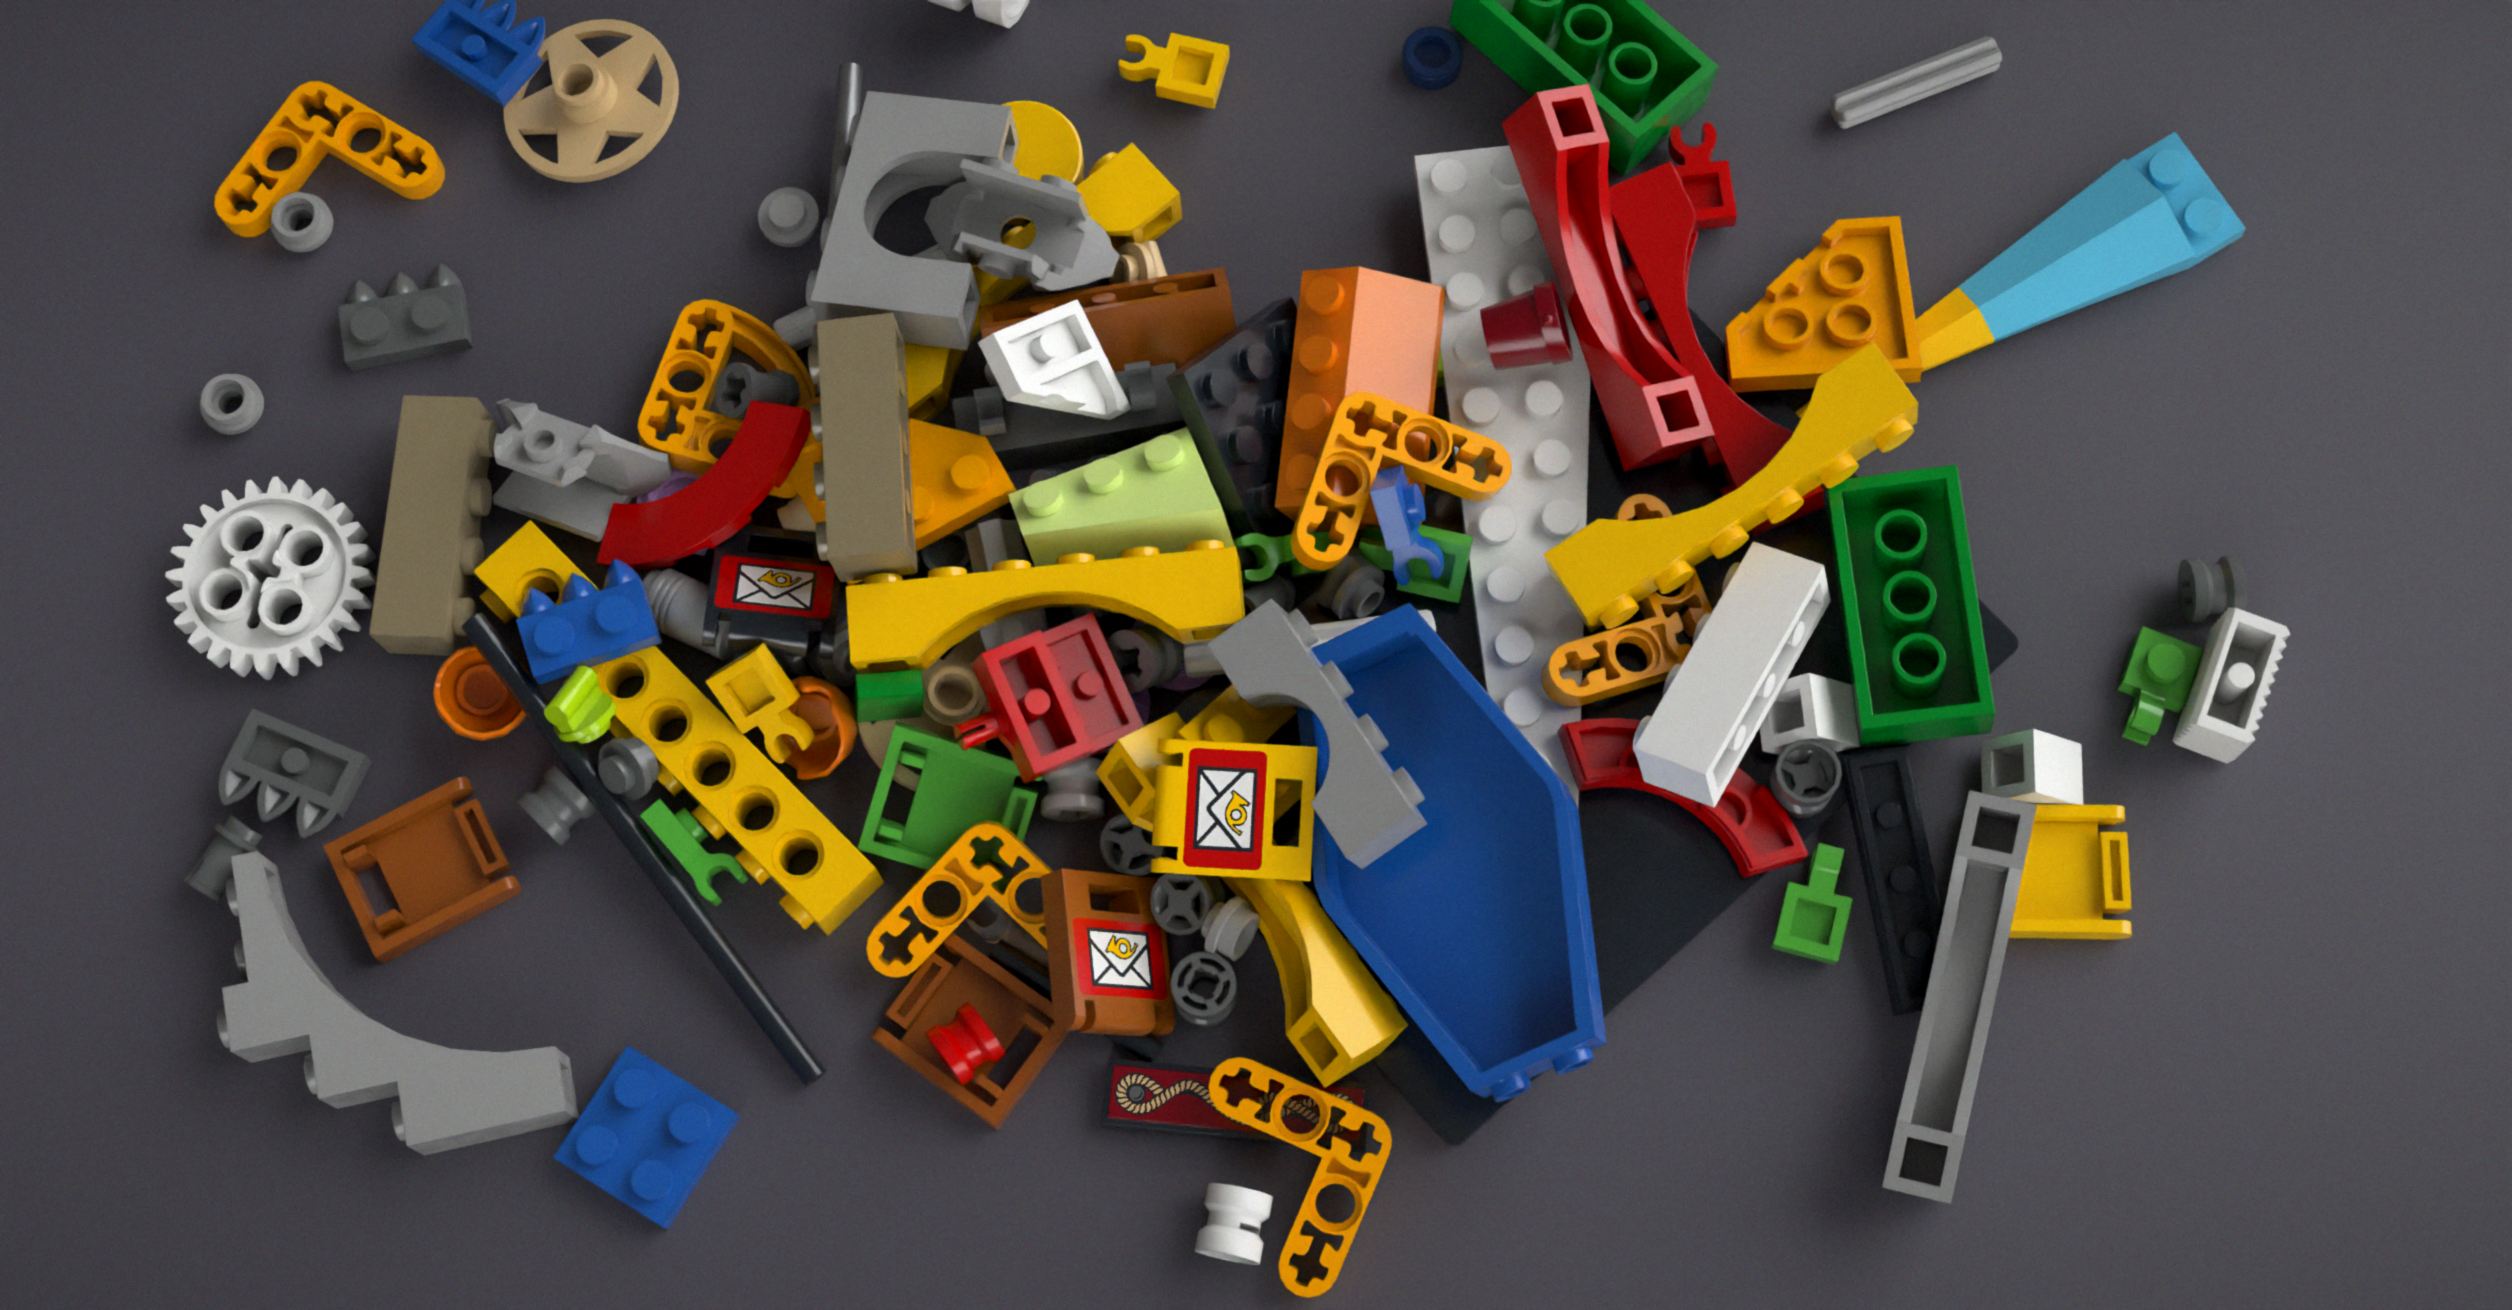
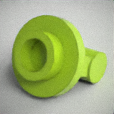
M578 666L544 709L546 719L554 725V731L559 739L565 742L577 741L578 743H588L599 738L609 729L611 725L610 719L616 712L615 702L609 694L601 691L598 686L599 679L597 674L587 666Z

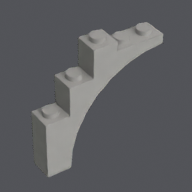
M258 851L231 856L234 877L226 881V894L232 913L236 917L239 916L242 940L235 942L234 953L238 971L243 979H248V982L222 988L224 1008L219 1009L217 1012V1027L223 1045L226 1048L230 1047V1052L253 1063L311 1050L312 1054L306 1055L304 1058V1073L309 1090L312 1094H317L319 1100L336 1109L399 1095L400 1101L392 1103V1120L396 1135L400 1141L406 1140L407 1147L424 1156L572 1123L579 1119L570 1058L555 1046L510 1052L450 1049L401 1035L367 1017L335 989L308 954L289 915L277 865Z

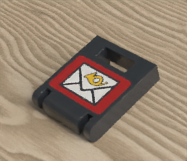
M745 525L732 537L716 546L703 623L702 646L715 647L719 633V621L730 622L728 649L750 651L764 643L771 654L806 658L809 630L821 632L818 640L819 658L832 660L841 582L829 560L821 561L817 548L816 533Z

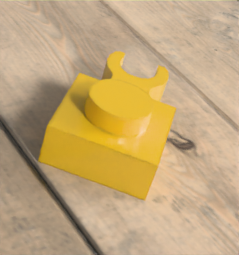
M1171 33L1167 47L1163 48L1155 46L1151 40L1141 35L1133 34L1126 36V50L1128 52L1140 53L1144 56V59L1137 63L1119 60V73L1124 79L1136 82L1150 78L1156 79L1157 97L1215 110L1230 58L1229 45Z
M764 643L717 670L705 681L742 734L756 726L760 728L764 734L765 748L775 762L783 763L792 753L783 742L782 734L793 736L802 751L807 749L814 740V733L809 724L802 718L793 715L788 709L800 697V694Z

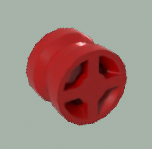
M966 1002L956 1010L955 1019L945 1026L934 1025L924 1033L938 1056L961 1086L973 1079L975 1068L983 1062H996L1006 1055L993 1032L969 1002Z

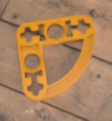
M702 299L694 301L687 305L678 317L640 413L637 426L639 444L650 450L668 454L672 468L700 476L718 461L710 453V447L719 439H734L743 422L740 419L725 417L722 414L709 411L715 396L716 382L721 371L727 365L733 347L752 357L768 372L773 369H779L793 374L796 377L800 390V399L797 407L815 398L814 384L806 367L786 341L781 340L782 337L765 323L736 307L716 300ZM706 324H714L717 331H711L708 334L704 344V354L697 352L696 331H702ZM685 370L694 371L705 380L699 389L689 393L675 390L669 384V381L673 375ZM669 408L678 412L676 415L677 434L671 433L667 441H660L657 439L656 432H663L666 429L670 418ZM789 475L780 488L774 486L768 493L769 495L781 498H794L799 495Z

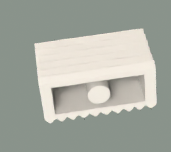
M2228 607L2227 611L2217 620V623H2214V626L2211 627L2186 704L2172 740L2176 745L2227 764L2234 761L2256 740L2253 734L2259 729L2257 722L2263 717L2261 710L2267 705L2265 699L2271 694L2269 687L2275 682L2273 675L2279 670L2277 663L2283 658L2281 652L2287 646L2284 641L2291 635L2287 626L2238 608Z

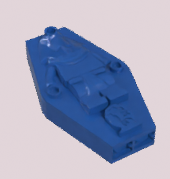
M1410 603L1311 648L1322 666L1332 660L1344 675L1354 691L1352 695L1345 699L1357 718L1367 713L1378 726L1389 744L1380 753L1393 772L1403 767L1414 780L1425 798L1416 807L1428 823L1361 869L1346 859L1315 811L1312 868L1314 886L1324 910L1471 1092L1483 1098L1492 1095L1495 1102H1501L1531 1089L1532 1083L1529 1078L1551 1068L1555 1069L1557 1075H1562L1591 1063L1594 1060L1591 1051L1606 1045L1607 1042L1579 812L1567 785ZM1296 707L1300 746L1318 747L1316 796L1323 785L1328 771L1330 758L1329 742L1324 726L1317 715L1304 708Z

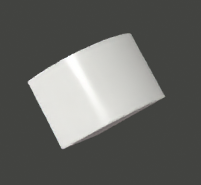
M1812 673L1787 679L1760 726L1762 751L1780 755L1788 745L1798 740L1808 739L1822 742L1834 752L1860 747L1852 686Z
M2029 729L1981 740L1982 793L2031 804L2084 805L2082 746L2080 743L2037 729Z

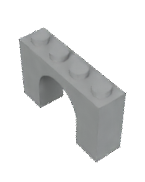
M867 91L861 115L855 114L851 120L849 130L851 153L847 166L841 165L837 171L835 180L837 204L833 218L827 217L822 225L820 245L823 255L818 270L810 272L807 280L806 303L808 307L813 308L818 321L893 312L905 343L968 350L981 298L972 265L970 263L896 254L879 245L873 237L876 225L884 211L901 196L923 187L937 185L952 186L957 183L966 182L960 169L963 158L982 163L983 158L991 157L1014 166L1020 141L1011 106Z

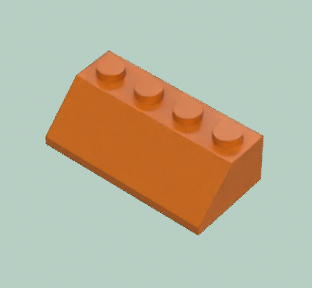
M1360 266L1302 271L1275 508L1295 522L1330 420L1343 399L1347 396L1361 391L1370 392L1433 416L1446 290L1442 286ZM1358 411L1356 416L1350 419L1355 423L1354 433L1358 436L1364 437L1369 429H1373L1368 425V414ZM1394 422L1386 431V434L1389 435L1382 446L1390 449V441L1399 429V424ZM1422 432L1409 433L1405 436L1404 444L1406 451L1413 459L1428 462L1431 437ZM1337 465L1326 470V484L1335 494L1350 496L1358 491L1359 483L1357 476L1349 468ZM1407 477L1408 484H1418L1424 500L1426 484ZM1369 495L1358 530L1365 529L1366 525L1380 526L1371 495ZM1327 510L1323 521L1316 531H1330L1332 522L1338 513Z

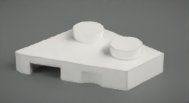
M1078 299L992 333L978 342L1007 401L1107 420L1114 419L1132 409Z

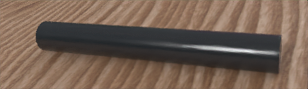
M1000 939L993 947L988 958L1052 1002L1049 969L1003 939ZM1150 1033L1142 1036L1103 1034L1145 1062H1155L1165 1046L1163 1041Z

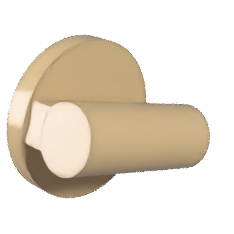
M1128 242L1121 245L1117 250L1120 256L1113 276L1109 277L1110 285L1167 276L1157 242Z

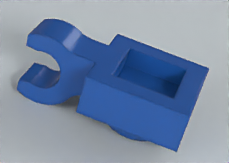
M1403 464L1378 470L1370 489V495L1387 551L1392 550L1393 574L1395 579L1401 586L1409 584L1411 569L1408 561L1412 558L1424 559L1429 564L1433 579L1441 577L1444 567V555L1441 548L1434 541L1424 538L1418 532L1420 522L1425 521L1426 518L1424 500L1418 484H1408Z

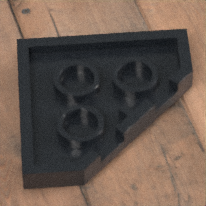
M1292 297L1273 301L1166 377L1238 538L1250 533H1259L1271 537L1291 521L1290 518L1275 508L1298 312Z

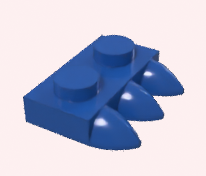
M446 0L411 38V41L421 54L505 107L543 64L538 52L541 49L545 36V19L542 16L532 18L512 29L516 16L515 0H501L484 10L486 0Z
M618 559L612 560L605 576L604 589L601 591H597L582 576L571 573L563 591L562 604L557 606L547 595L530 587L521 605L520 618L516 619L533 677L539 685L570 675L578 666L590 668L663 643L641 578L629 565Z

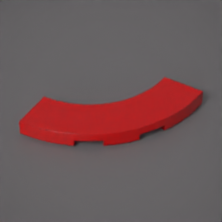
M751 400L742 425L729 447L718 461L696 481L670 496L655 501L637 504L613 503L596 563L609 568L612 560L618 559L629 565L633 570L657 569L675 565L678 559L689 556L705 547L713 549L732 537L752 520L751 512L765 499L774 486L780 488L799 458L811 430V412L804 408Z
M1623 718L1586 719L1562 724L1557 731L1578 791L1602 787L1632 788L1662 796L1679 804L1702 820L1720 838L1735 860L1743 878L1802 862L1809 855L1798 830L1778 800L1764 784L1760 787L1739 767L1735 770L1715 808L1644 782L1636 754L1633 750L1634 735L1642 720Z

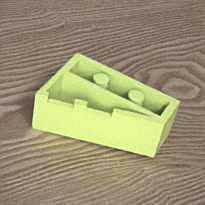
M1188 427L1158 436L1145 443L1108 457L1097 459L1079 468L1044 481L1036 482L1031 486L1008 494L1035 567L1057 565L1056 559L1058 557L1075 553L1092 554L1095 556L1096 561L1121 558L1122 551L1134 547H1155L1160 550V554L1184 552L1186 551L1185 546L1187 544L1201 540H1218L1224 542V547L1235 546L1222 506Z

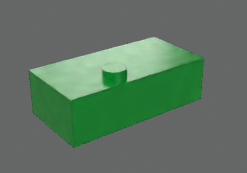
M1454 0L1449 24L1531 96L1537 92L1589 84L1609 139L1608 163L1622 176H1626L1670 136L1673 126L1681 127L1705 105L1719 68L1715 62L1642 0Z
M1957 465L1847 478L1832 488H1826V512L1860 748L1991 733L1995 717V707Z

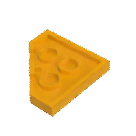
M1900 216L1838 219L1822 234L1821 243L1803 260L1798 257L1766 288L1765 296L1747 314L1742 311L1726 326L1724 343L1729 387L1734 392L1815 388L1820 375L1873 341L1904 383L1920 382L1923 366Z
M817 396L798 407L811 412L812 404L821 403L820 397ZM909 418L916 551L1010 502L1008 494L1015 492L1016 489L986 436L981 437V435ZM811 427L807 441L797 462L789 473V477L816 525L817 522L826 521L825 501L818 500L813 478L814 463L823 462L822 442L815 441ZM854 580V581H846V582H847L848 586H852V585H855V584H857L858 582H860V581H862V580Z

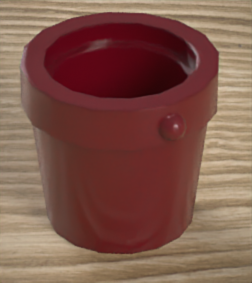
M1553 280L1536 284L1529 291L1480 310L1486 345L1496 370L1550 362L1556 365L1573 360L1568 326Z

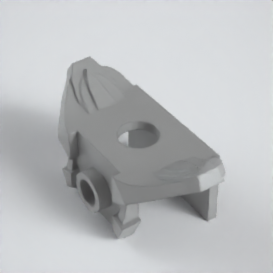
M985 157L982 163L963 158L960 169L966 182L954 184L944 190L941 195L931 198L924 221L929 226L934 239L946 257L952 262L970 263L972 268L974 263H976L982 271L1002 279L1011 280L1014 275L1029 279L1035 291L1062 290L1113 276L1120 255L1111 246V240L1107 232L1090 218L1082 194L1077 192V187L1065 179L1053 175H1042L1041 180L1038 181L1018 175L1019 171L1016 167L996 158ZM1025 218L1035 225V239L1030 246L1023 250L1002 244L1001 230L1011 219Z
M509 398L496 402L501 419L507 429L502 434L496 433L494 442L495 460L498 465L514 471L493 495L492 501L494 505L599 542L604 536L613 503L628 504L632 498L650 493L657 489L662 482L672 478L671 464L666 453L653 451L610 434L595 424L592 428H588L540 411L536 403H520L511 401Z

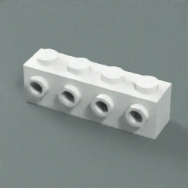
M1753 541L1742 562H1735L1729 568L1724 579L1722 596L1712 613H1705L1699 620L1694 632L1691 650L1682 665L1676 664L1670 670L1664 684L1661 702L1652 716L1648 715L1642 719L1635 732L1633 750L1636 754L1644 782L1715 808L1831 601L1823 564Z

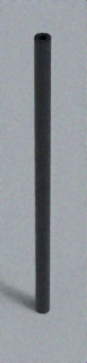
M478 613L469 618L462 625L463 631L803 1085L808 1087L827 1072L621 796L612 793L606 788L599 776L597 764L582 744L577 741L565 742L559 739L554 731V725L544 715V709L550 702L485 615Z

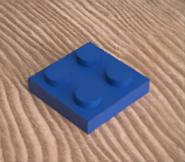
M627 1045L553 1158L667 1230L741 1116Z

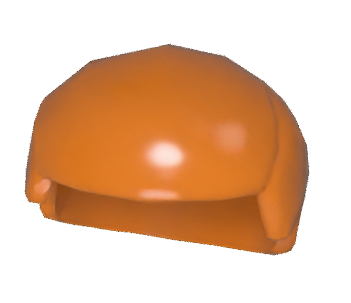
M475 645L457 649L440 666L433 688L434 703L440 718L457 735L478 741L504 737L522 723L526 716L525 712ZM520 662L521 665L524 667V669H525V670L527 671V673L529 674V672H528L527 668L525 667L524 663Z
M800 676L790 680L799 692L800 697L788 709L793 715L802 718L809 724L814 733V740L807 749L802 751L793 736L782 734L783 742L792 752L784 762L796 769V777L798 779L810 780L828 776L853 751L859 728L856 720L855 706L844 692L821 678Z

